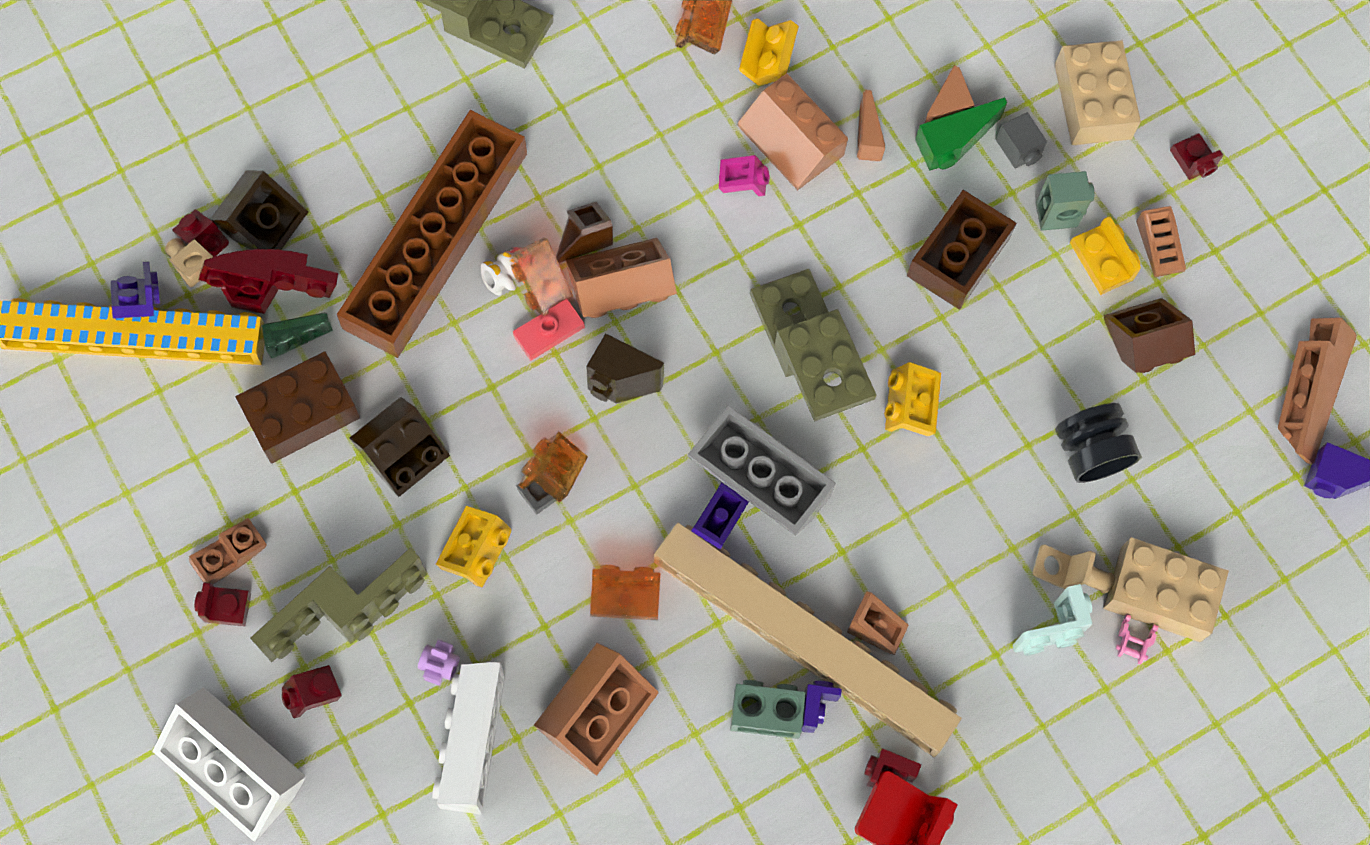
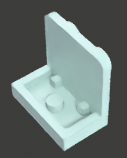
M1081 584L1067 587L1054 602L1060 624L1022 633L1012 645L1014 652L1023 651L1024 655L1028 656L1044 651L1043 646L1056 644L1057 648H1065L1075 645L1077 643L1076 639L1084 636V632L1093 624L1090 617L1092 603L1089 595L1083 593Z

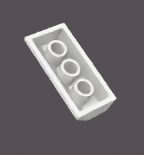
M501 663L461 664L460 674H454L451 694L456 695L454 708H448L445 720V729H450L448 743L442 742L439 753V763L444 764L442 778L436 777L433 787V799H438L437 805L440 809L482 815L505 680Z
M204 687L175 705L153 749L157 756L254 842L261 837L292 802L306 778L300 770Z

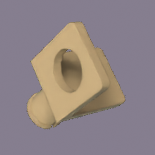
M174 238L165 247L167 255L172 257L169 261L189 287H193L200 282L198 279L204 260L213 256L195 239L188 245H185L180 238Z
M1042 545L1039 548L1033 569L1035 577L1062 589L1085 584L1105 594L1111 590L1115 580V576L1112 573L1093 566L1096 553L1093 551L1070 556L1047 545ZM1048 556L1054 557L1059 563V571L1055 575H1050L1045 570L1044 561Z

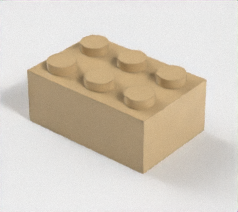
M1123 40L1062 46L1055 62V69L1071 145L1132 140L1141 120Z
M1130 537L1120 549L1113 573L1115 576L1114 584L1107 594L1103 609L1123 616L1128 614L1131 615V619L1152 626L1155 624L1160 629L1202 642L1213 633L1229 571Z

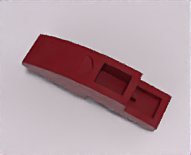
M252 249L221 254L204 260L198 280L207 282L213 287L226 286L239 289L241 292L249 295H264L268 284H273L277 289L284 291L296 290L305 292L314 298H330L337 285L338 273L306 266L308 254L275 249Z

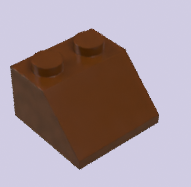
M1163 298L1104 315L1105 324L1121 361L1135 373L1149 372L1154 367L1167 363H1179L1184 358L1195 355L1193 321Z

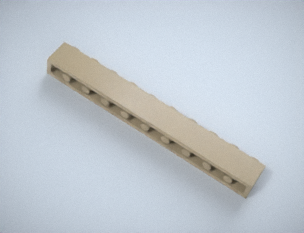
M677 522L654 553V563L821 680L834 683V688L842 689L844 696L935 758L940 753L962 719L956 714L957 709L953 705L942 699L938 702L927 694L928 689L915 680L907 681L898 674L900 672L899 669L886 660L878 661L870 655V649L857 640L849 641L841 635L843 632L838 626L830 621L823 623L813 616L814 611L809 606L800 601L794 603L785 596L786 592L780 586L773 582L765 583L757 577V571L746 563L739 565L729 558L731 555L725 548L721 547L719 549L714 545H710L691 531L693 529L692 526L686 525L684 527Z

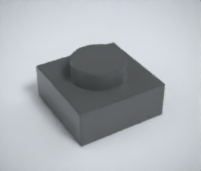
M544 466L516 485L517 490L536 515L563 497V491Z

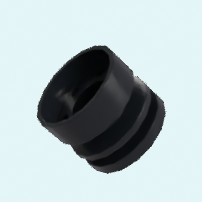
M1119 403L1102 404L1082 410L1065 419L1055 428L1059 439H1064L1061 443L1063 450L1078 451L1068 459V464L1077 483L1096 481L1114 475L1131 467L1142 458L1133 435H1119L1129 426L1126 418H1121L1124 412Z

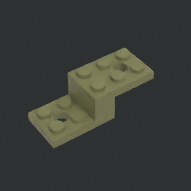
M416 0L441 12L445 32L524 69L553 23V15L521 0ZM509 25H516L520 28L519 32L515 34H507L504 29Z
M810 269L750 289L751 299L785 377L794 375L814 422L876 399L877 394L839 310L828 311ZM789 302L795 303L799 306L800 312L796 315H789L784 312L783 306ZM833 372L840 376L842 382L838 386H830L825 383L823 377L825 374Z
M409 548L359 595L329 566L251 636L250 639L273 662L277 658L282 659L287 656L295 646L293 643L303 634L305 636L311 634L320 625V619L325 616L350 644L356 639L361 641L371 633L374 628L372 624L382 615L387 617L399 606L398 601L407 592L412 594L422 586L425 581L424 577L427 575L422 561Z

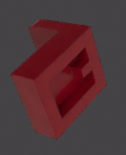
M1200 133L1174 144L1170 149L1189 180L1197 176L1205 178L1218 169L1217 165L1223 157L1221 150L1212 153Z
M204 582L202 591H198L196 594L194 608L198 612V616L205 623L245 627L251 593L249 590L214 587L212 583Z
M882 748L877 757L871 755L864 771V775L869 776L866 786L873 788L882 770L890 771L905 781L913 782L917 778L922 764Z

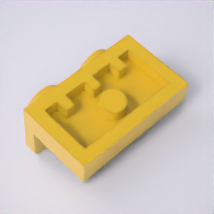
M753 19L739 71L758 86L775 82L784 76L788 71L799 26L792 20H788L768 27L760 19Z
M1110 216L1104 218L1100 226L1077 235L1070 241L1072 248L1100 295L1133 281L1141 269L1137 253L1134 250H1130L1124 240L1122 228L1115 224Z
M911 362L891 371L888 378V404L884 412L886 418L885 430L892 432L903 428L925 436L936 434L941 372Z
M466 506L436 565L441 570L467 578L474 585L482 588L487 578L492 574L494 565L502 549L506 546L512 529L497 515Z

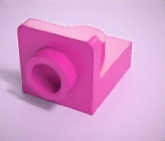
M756 155L721 160L719 189L723 193L753 190L758 196H765L766 185L769 184L770 180L769 170Z

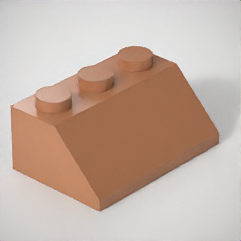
M787 73L761 92L737 124L797 191L842 158L848 141V137Z
M658 238L565 260L577 304L583 318L588 316L598 318L604 316L608 311L619 308L621 310L633 309L639 303L647 301L661 302L668 299L669 296L677 294L670 258Z
M596 643L534 726L554 745L597 776L659 692L620 653Z

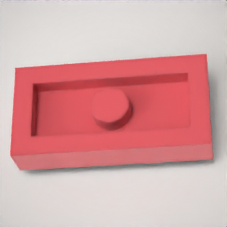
M566 298L512 332L513 337L530 361L584 329L585 325Z

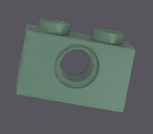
M1086 171L1048 174L1035 202L1041 231L1078 227L1083 216L1086 215L1090 203L1093 202L1095 195L1093 183L1088 182Z

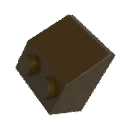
M246 170L210 220L232 240L250 250H281L309 211L266 172Z
M606 333L586 366L588 390H590V393L595 398L604 402L610 400L617 404L659 392L663 387L664 362Z

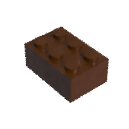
M962 190L912 259L907 277L960 310L1010 240L1017 223L967 191Z
M326 351L235 396L271 464L360 419L356 406Z

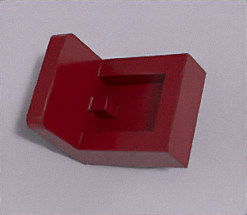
M196 209L190 214L185 215L179 224L172 229L175 235L188 245L195 239L213 257L217 256L229 245V241L214 222Z
M268 284L264 295H249L241 292L239 289L226 286L221 287L232 308L262 314L266 313L279 290L273 284Z
M330 665L292 675L282 687L283 704L290 710L294 719L301 717L306 710L336 702L342 697Z

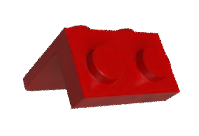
M882 771L855 825V833L873 845H940L945 832L953 824L954 813L958 804L948 798L930 796L894 773Z

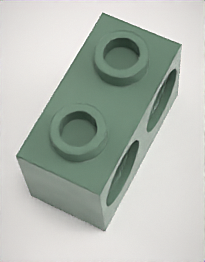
M743 680V684H736L730 731L799 739L802 733L805 692L797 691L798 687L790 684H778L777 688L763 687L764 683L756 680ZM748 698L755 699L760 705V710L755 714H749L743 710L741 706L742 701ZM782 702L788 703L793 707L794 715L790 718H783L777 713L776 706Z

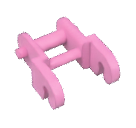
M1126 614L1118 636L1122 637L1120 645L1117 644L1116 646L1118 650L1117 655L1121 657L1125 653L1138 658V664L1141 665L1143 660L1147 661L1148 659L1146 652L1148 647L1154 644L1157 636L1155 632H1157L1159 626L1154 624L1149 632L1148 639L1144 641L1130 635L1128 621H1130L1131 615ZM1128 640L1142 645L1141 650L1137 651L1126 647Z

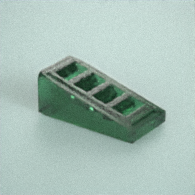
M325 312L262 325L265 348L270 358L278 357L333 331L331 321Z

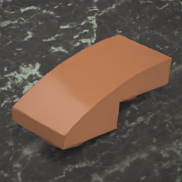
M247 518L220 533L219 540L190 555L189 562L203 583L210 582L215 584L251 560L267 544L250 519Z

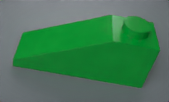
M1004 97L919 125L915 141L929 171L937 168L944 170L955 165L1002 118L1007 105L1006 98Z

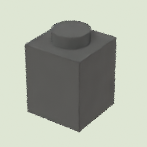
M1028 112L1002 124L996 137L997 143L1015 169L1024 164L1030 166L1039 161L1047 144V140Z

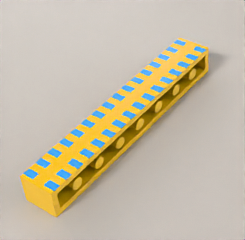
M13 298L11 301H0V347L8 350L262 365L267 328L261 317L249 312H242L239 315H226L217 310H209L206 313H193L191 310L177 308L174 311H161L153 307L154 316L113 319L112 304L109 307H96L87 302H79L76 305H64L54 300H46L44 303H31L21 298Z

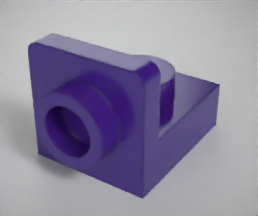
M814 681L813 685L808 684L804 690L805 702L802 732L814 733L818 724L824 723L826 704L820 703V700L837 702L840 699L842 689L834 688V683Z

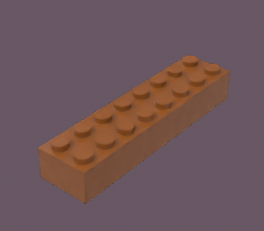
M469 110L338 311L337 317L343 330L399 358L525 159L527 149L524 136Z

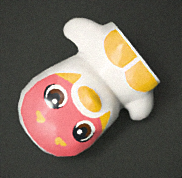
M512 247L499 254L497 261L483 262L481 264V276L484 284L493 294L498 296L502 295L505 288L514 291L516 286L513 280L523 278L532 272L534 267L533 257L530 252L522 247Z

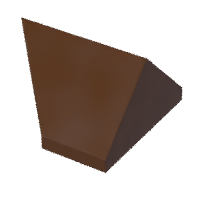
M597 202L567 211L568 219L554 265L613 245L612 222Z

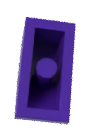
M1327 442L1318 450L1304 487L1312 489L1316 495L1328 499H1337L1370 486V459Z
M721 482L691 531L721 549L749 501Z

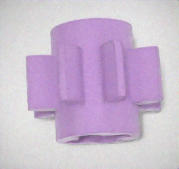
M437 640L435 647L425 646L418 663V669L425 671L423 675L425 681L440 686L443 678L450 681L453 679L460 656L453 654L455 648H453L452 644Z

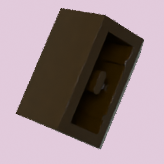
M402 397L398 398L349 438L366 462L398 497L450 456L417 408Z

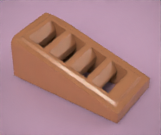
M865 90L859 108L857 157L859 160L881 161L885 151V142L872 91Z
M1166 206L1141 212L1136 223L1154 277L1184 272L1186 266L1172 207ZM1165 233L1164 237L1155 238L1154 236L1155 234ZM1169 245L1170 248L1161 251L1157 250V247ZM1173 257L1174 261L1160 264V259Z

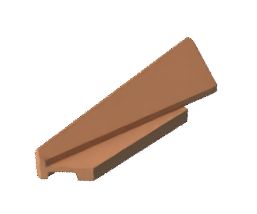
M1342 318L1311 319L1309 341H1299L1278 424V430L1289 441L1295 452L1308 464H1314L1357 337L1355 331Z

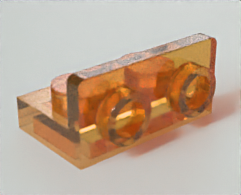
M683 0L681 5L684 9L683 15L675 29V34L678 35L675 46L682 48L687 43H691L715 55L721 49L732 0Z
M543 237L510 254L514 264L510 265V268L519 283L523 281L527 292L523 295L531 311L536 310L542 316L549 314V308L566 298L573 297L547 238Z
M558 431L549 440L544 437L534 447L532 452L535 456L522 468L521 472L524 476L518 486L524 490L535 481L544 491L560 503L568 496L588 456Z
M602 565L600 569H592L590 617L658 621L661 573L654 572V569L649 567H635L634 571H623L615 565Z

